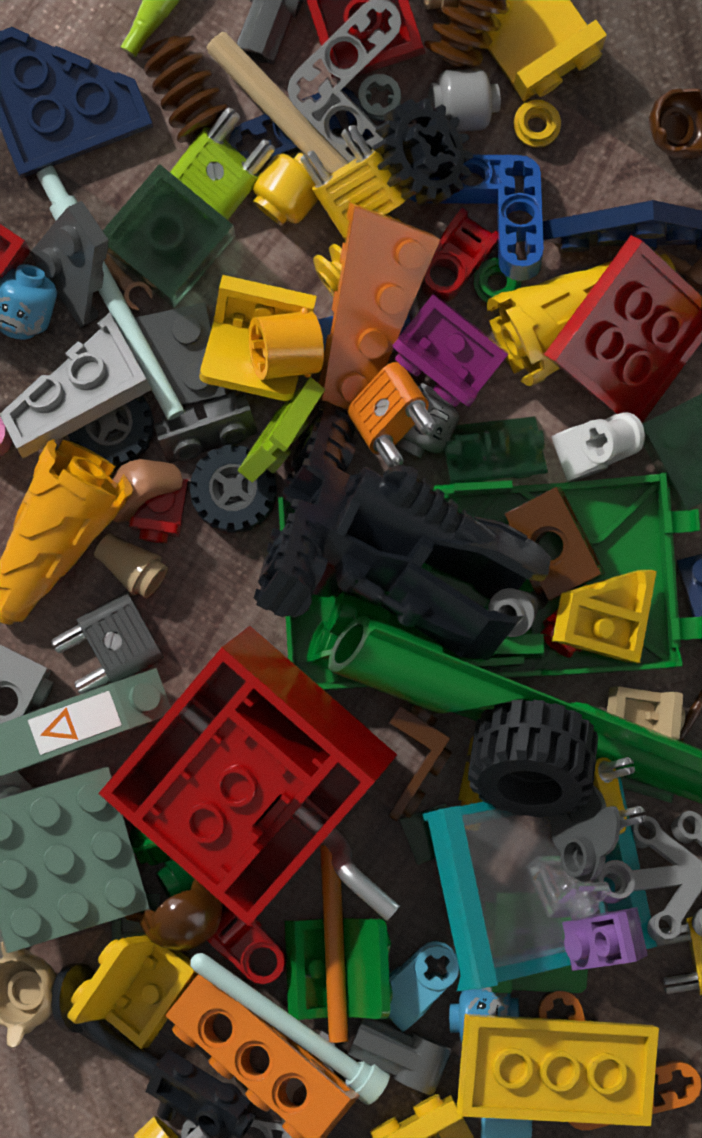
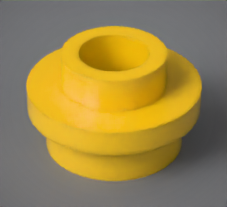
M543 100L528 101L515 114L513 121L514 132L517 138L526 146L532 148L546 147L557 138L560 132L561 118L559 112L549 102ZM532 118H541L545 122L546 128L542 132H533L529 128L528 122Z

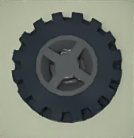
M141 395L68 434L71 442L90 449L116 466L115 468H120L130 461L138 460V457L148 449L154 432L152 411L146 399Z
M225 445L220 449H213L208 452L206 457L200 459L194 473H192L190 493L194 508L207 524L219 531L236 533L252 530V528L266 520V517L274 507L277 495L274 473L272 474L266 469L252 483L237 471L250 452L248 447Z

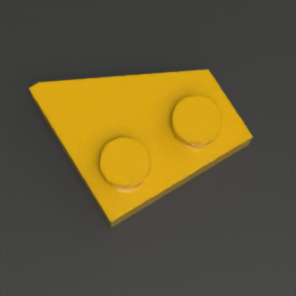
M637 570L561 593L552 641L624 662L640 663L657 571Z

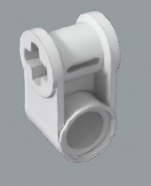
M625 412L605 420L596 419L553 435L551 438L567 482H572L607 469L609 465L639 452L644 445L645 432L641 421L634 414Z

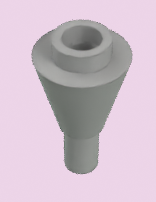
M506 588L498 591L491 598L488 611L495 610L508 616H523L508 635L509 637H516L529 630L538 610L547 605L548 598L545 593L538 596L535 591L529 593Z

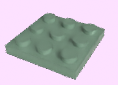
M109 767L100 768L0 799V934L6 953L150 909L123 815L98 794L111 779Z

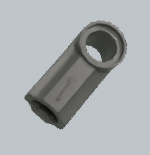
M250 0L252 5L244 22L237 45L252 60L274 65L292 18L297 17L304 0Z
M363 1018L348 1055L370 1065L375 1064L380 1069L393 1074L394 1079L400 1083L433 1096L453 1050L416 1033H413L411 1036L377 1019Z

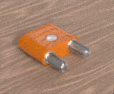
M398 362L386 365L350 403L347 410L350 419L370 451L377 455L380 454L388 468L398 464L402 465L403 458L395 445L415 424L424 435H429L432 433L431 429H436V424L427 411L429 407L428 400L409 371Z

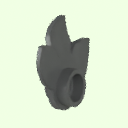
M593 785L592 795H590V800L586 805H580V809L572 813L565 812L562 816H550L551 835L556 848L561 851L562 867L569 876L575 877L579 881H593L600 876L604 868L606 855L616 847L621 828L618 808L615 806L606 807L602 793Z

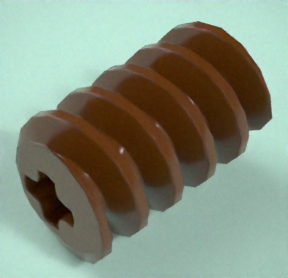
M457 0L459 3L457 8L442 6L441 11L451 21L449 25L434 23L432 28L442 38L440 42L425 40V47L447 63L462 69L470 68L469 65H480L484 58L477 48L485 49L491 46L493 41L486 31L499 30L501 22L495 14H506L509 11L510 5L506 0Z
M193 35L186 37L172 36L159 40L144 48L137 55L140 60L148 61L144 67L145 74L148 77L156 78L152 85L156 94H166L161 99L160 105L164 111H174L169 117L168 122L173 128H183L177 135V140L180 143L195 140L204 127L211 129L225 109L229 108L227 104L213 106L211 103L221 90L219 87L204 88L203 84L213 74L211 70L196 72L195 66L205 57L201 52L188 55L186 50L196 41Z

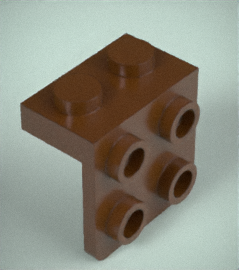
M414 704L409 711L400 706L389 724L428 748L429 751L388 813V817L396 822L402 814L408 818L412 817L426 795L425 792L418 789L428 772L437 777L452 754V751L445 747L450 738L434 728L438 719Z

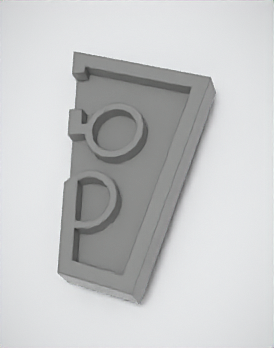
M110 312L97 323L100 330L87 342L81 344L78 341L65 353L68 359L51 375H41L0 413V417L22 458L44 448L48 441L52 439L57 441L152 390Z

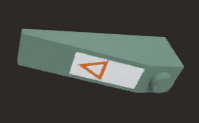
M157 668L1 723L0 777L160 721L171 706Z

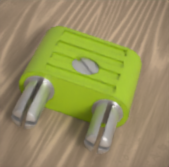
M226 108L211 129L208 127L203 128L170 171L171 176L210 213L223 221H227L250 193L258 179L260 169L275 152L273 145L268 146L270 144L269 141L262 140L248 159H246L224 139L240 119L237 112L234 113L235 110L232 108Z

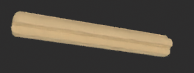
M221 32L210 41L207 50L212 58L307 157V152L315 151L329 175L349 163L227 33Z

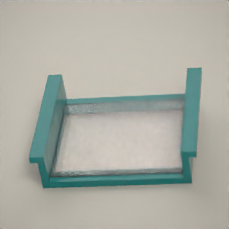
M618 777L624 808L627 809L621 777ZM485 802L464 806L459 805L423 814L424 821L429 823L461 975L457 991L484 989L496 986L498 982L571 965L564 946L565 934L562 922L609 911L637 907L646 949L657 947V942L650 937L647 929L651 915L645 890L633 891L620 902L606 903L595 895L591 881H579L575 877L569 876L561 864V851L556 848L552 839L550 816H544V818L519 816L508 811H501L494 808L493 804ZM627 826L625 832L619 835L616 847L606 855L605 863L611 860H619L626 863L632 870H640L631 826ZM604 877L603 881L607 889L615 892L613 880Z

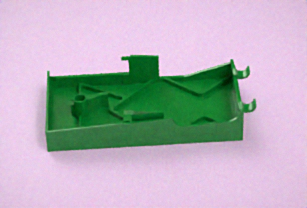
M666 473L513 486L512 480L434 485L432 490L435 491L438 488L444 492V499L447 502L450 499L454 500L458 504V511L462 512L465 509L473 516L500 521L507 525L509 522L505 513L555 487H562L605 571V574L586 584L590 585L637 570L657 571L640 663H628L585 650L581 652L575 651L571 658H567L555 652L545 642L544 654L541 659H524V656L490 658L489 660L464 658L450 651L418 629L402 625L397 616L391 612L389 625L439 644L443 648V653L507 679L675 669L683 666L679 651L681 647L680 640L702 639V616L679 618L673 545V534L700 531L699 509L671 511L669 487L667 488ZM278 497L280 531H282L288 523V515L294 513L295 510L291 508L289 501L283 497ZM548 532L540 539L539 545L549 554L551 560L561 555L563 541L557 533ZM426 563L423 564L422 568L482 607L489 606L490 599L476 590L472 583ZM528 579L519 588V590L529 593L534 591ZM356 592L351 593L353 595L366 599ZM313 594L311 605L303 615L297 617L285 616L288 659L324 691L371 688L307 661V653L312 637L322 621L328 622L331 609L337 599L336 596L327 598ZM561 596L554 600H548L547 605L538 610L531 625L532 634H540L545 628L543 621L559 608Z

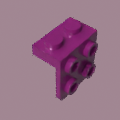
M434 293L392 345L399 352L395 360L417 377L422 371L437 382L433 390L454 407H457L460 402L470 407L480 389L509 354Z

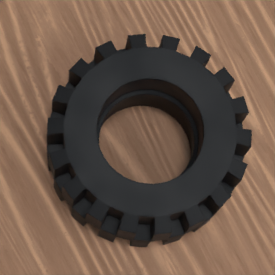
M523 699L512 700V703L496 704L494 709H486L481 713V718L477 719L475 724L468 773L470 787L473 792L479 794V798L485 803L493 804L494 808L519 816L524 815L536 818H544V816L557 817L564 815L565 812L572 813L580 809V805L587 804L590 800V795H592L598 734L593 731L594 726L589 720L582 719L580 713L574 710H567L563 705L545 703L541 700L525 701Z

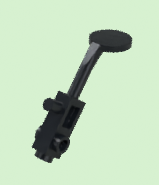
M71 963L61 969L53 985L51 1002L52 1013L57 1025L63 1031L80 1033L150 1077L145 1092L160 1101L157 1109L159 1118L171 1121L178 1112L194 1122L196 1127L199 1126L209 1136L243 1138L254 1122L256 1114L248 1110L251 1101L235 1085L219 1081L170 1049L158 1060L121 1037L101 1020L75 1024L67 1018L69 1011L74 1005L71 1002L73 994L84 981L92 979L95 973L88 965Z

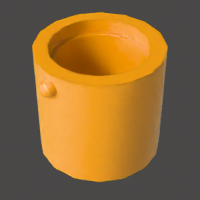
M302 308L300 312L252 318L249 326V351L252 366L258 378L266 380L304 375L306 378H309L313 373L320 372L324 361V344L321 327L313 311Z

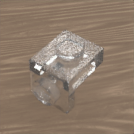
M537 856L526 866L548 918L571 917L573 921L588 918L598 911V904L612 892L607 882L585 883L569 876L562 867L560 856Z

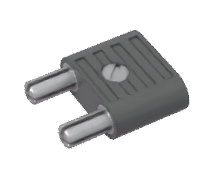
M128 591L76 619L78 622L77 626L51 640L54 647L83 631L80 635L56 647L54 650L61 654L87 639L102 667L75 681L76 689L106 673L105 676L78 690L79 694L97 689L109 681L113 683L131 677L164 658Z

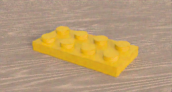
M465 1014L456 1113L462 1117L651 1126L659 1027L643 1024Z

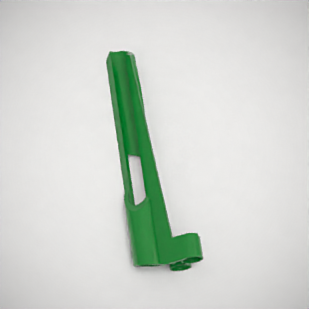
M342 591L331 609L328 622L322 621L312 637L307 653L308 662L434 713L453 712L477 721V719L481 718V713L486 709H494V705L512 700H541L545 703L563 705L567 710H574L580 713L582 719L589 720L594 726L593 731L598 734L596 759L604 757L615 761L629 757L633 760V764L615 769L620 770L635 766L634 773L626 775L627 777L702 804V749L592 705L578 702L567 703L443 653L441 645L389 625L390 612L381 605Z

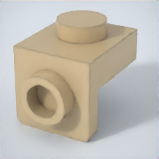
M619 686L609 687L607 712L677 740L680 738V731L685 723L682 693H659Z

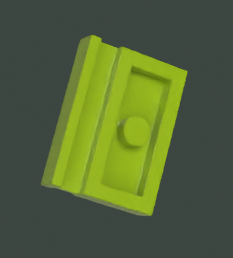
M310 377L302 389L299 388L295 392L293 399L286 401L274 413L237 471L252 483L266 469L272 474L276 472L289 456L291 451L288 447L290 444L294 443L308 426L309 421L307 417L325 391V388Z

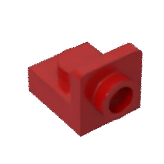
M183 479L181 489L147 500L131 517L129 527L132 530L140 531V540L167 544L168 536L180 538L189 484L188 479Z

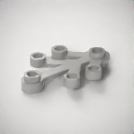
M686 811L675 818L671 826L673 836L681 843L688 844L696 841L702 847V817L696 812ZM646 816V820L643 823L631 825L635 846L642 849L651 847L674 866L632 870L622 861L611 860L604 864L600 876L591 881L595 895L606 903L620 902L633 891L679 886L664 911L653 916L647 926L648 933L654 941L667 943L680 934L681 921L702 890V861L663 832L659 823L654 818ZM683 820L692 824L694 828L693 834H689L684 830ZM639 825H643L649 830V839H645L639 834ZM604 877L613 880L615 892L607 889L603 881ZM702 909L698 910L692 918L693 929L701 937ZM660 919L669 924L670 934H665L660 930Z

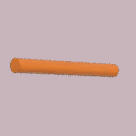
M321 845L329 1042L340 1043L349 1041L341 879L336 874L331 863L332 853L325 845Z

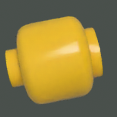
M298 153L295 158L286 154L275 155L258 175V179L253 185L254 194L257 196L253 200L255 206L281 226L286 221L294 224L301 222L318 201L312 190L316 184L300 161V158L303 156L302 153Z

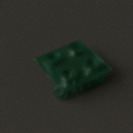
M535 416L457 425L450 440L445 441L444 451L450 484L483 482L503 478L524 479L532 475L548 473L543 452L545 449L543 430H538Z

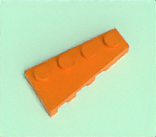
M349 202L347 220H349L346 243L342 244L339 262L342 264L338 291H334L331 309L334 312L331 333L327 335L319 384L325 388L320 399L347 410L350 403L386 366L393 351L392 345L399 337L440 241L437 236Z

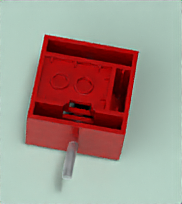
M251 626L220 648L98 793L248 926L321 843L332 853L331 863L339 878L386 921L400 907L355 866L351 860L352 851L347 840L335 828L385 771L397 754ZM261 817V821L257 825H255L257 820Z

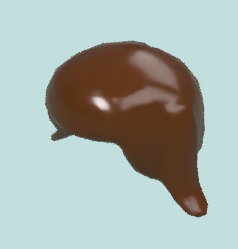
M194 879L191 890L183 891L170 897L155 912L147 909L144 913L137 912L125 916V918L129 921L139 922L152 943L176 951H188L209 940L216 933L222 918L223 903Z

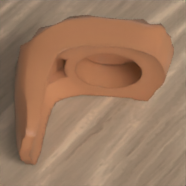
M145 459L130 461L122 465L111 479L118 484L124 474L131 483L133 491L127 503L120 509L113 521L118 523L130 521L131 517L147 500L181 489L183 479L180 470L171 463Z

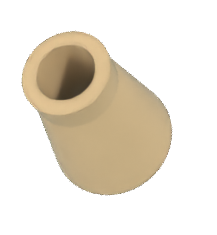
M111 533L107 534L100 541L94 552V557L100 560L133 596L140 594L144 598H149L159 588L168 571V567L161 562L160 555L118 539Z

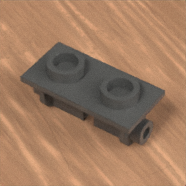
M231 392L226 396L202 403L207 418L201 420L197 419L193 406L184 409L185 412L173 420H167L165 415L161 416L162 421L155 423L154 427L167 463L178 460H191L207 450L222 445H235L247 437L257 434L256 425L245 393L235 396V393Z

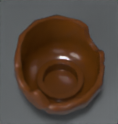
M671 89L657 99L653 105L648 121L652 137L657 147L672 158L693 160L702 156L701 89Z

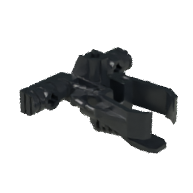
M327 401L320 403L317 415L305 433L298 437L299 444L295 448L290 465L293 473H289L286 480L289 488L285 487L282 494L291 503V508L295 512L288 515V523L282 531L276 528L272 530L271 538L274 542L273 544L271 542L268 544V555L264 558L258 580L261 588L260 590H255L253 597L257 601L256 605L265 610H270L274 612V615L283 618L284 616L297 617L303 615L309 609L313 594L329 598L331 596L338 597L342 591L346 593L356 592L373 603L377 604L380 602L383 608L397 616L402 625L418 629L458 656L489 660L523 616H508L495 610L488 611L422 568L423 564L426 563L472 583L476 590L491 600L502 589L513 588L519 590L526 579L544 581L549 574L551 557L539 544L528 539L527 535L503 522L473 516L465 509L462 512L458 511V504L454 500L450 499L447 502L444 499L445 493L438 488L433 491L429 480L426 478L419 480L417 478L418 470L411 466L396 465L389 468L383 476L367 467L362 468L358 474L349 475L345 473L356 451V446L352 444L355 426L344 410L337 409V406Z

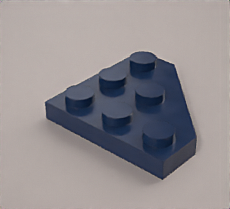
M14 27L0 31V129L21 179L38 173L45 167L61 164L153 128V123L135 79L92 63L91 60L56 45L54 47L30 37L28 33Z
M656 200L543 221V241L561 244V251L584 252L590 250V246H623L631 235L642 240L652 250L658 249L659 245H696L697 250H702V210Z

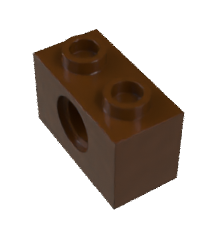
M555 487L505 513L509 526L527 535L528 539L539 544L542 536L548 532L557 533L563 541V551L558 558L550 560L549 574L545 580H529L538 596L545 593L548 600H554L560 597L561 593L576 589L605 574L562 487Z

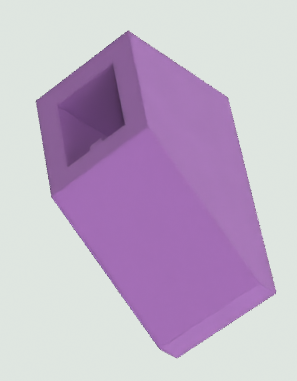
M637 907L609 911L562 922L565 934L564 946L570 958L572 971L631 963L648 956Z

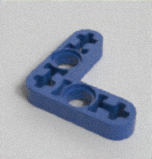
M473 155V158L463 165L472 173L480 175L484 179L483 182L475 186L463 184L464 188L440 203L497 204L500 270L512 280H530L541 271L544 250L541 171L539 165L533 159L522 155ZM435 176L430 180H439L440 178ZM513 176H522L524 182L523 193H515V179ZM416 195L408 198L414 202H417ZM520 210L529 213L533 219L526 224L520 225L511 222L507 216L513 211ZM525 241V257L527 260H517L516 242Z

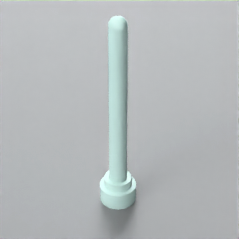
M198 953L192 957L190 964L196 973L345 1077V1083L360 1095L358 1099L364 1104H372L382 1094L390 1078L388 1072L380 1069L375 1064L370 1065L361 1060L356 1062L206 954Z

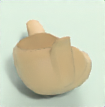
M2 941L1 951L3 958L0 959V1025L8 1028L7 1045L15 1048L20 1044L25 1034L30 1033L38 1025L46 1022L53 1014L51 1006L52 989L57 975L53 967L46 960L26 949L6 953Z

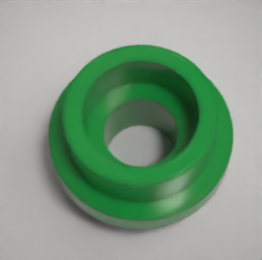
M499 257L484 261L474 275L473 284L475 292L485 303L501 292L521 288V281L512 280L500 270ZM493 275H501L506 280V286L502 290H493L488 284V279Z

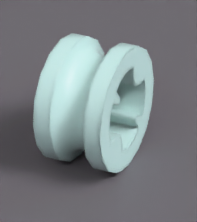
M374 74L367 77L361 83L358 91V100L363 112L370 119L384 121L383 116L400 105L401 90L398 83L392 77L385 74ZM374 87L380 92L388 89L392 93V95H388V103L390 104L385 108L379 103L371 106L367 102V100L371 99V92L369 90Z

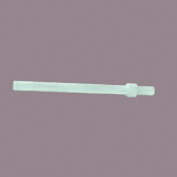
M53 166L45 167L37 173V177L52 203L50 211L56 221L67 207L78 201L75 196L68 195ZM103 261L102 288L98 291L146 377L167 420H173L185 411L107 265Z

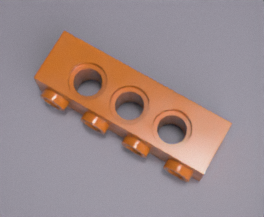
M199 974L165 1015L175 1024L172 1031L180 1040L193 1048L198 1044L212 1056L208 1062L219 1074L229 1080L235 1076L248 1088L245 1095L253 1104L265 1112H268L271 1108L283 1118L285 1122L282 1124V1127L292 1138H326L360 1096L314 1055ZM219 1014L227 1016L232 1023V1034L227 1041L220 1040L213 1030L214 1020ZM255 1046L264 1048L269 1055V1066L264 1073L257 1072L250 1064V1053ZM292 1078L299 1079L306 1087L307 1097L302 1105L292 1103L287 1096L286 1087Z

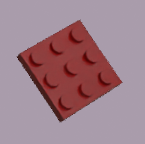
M631 235L544 355L614 415L629 412L634 414L643 423L702 342V296L648 245Z

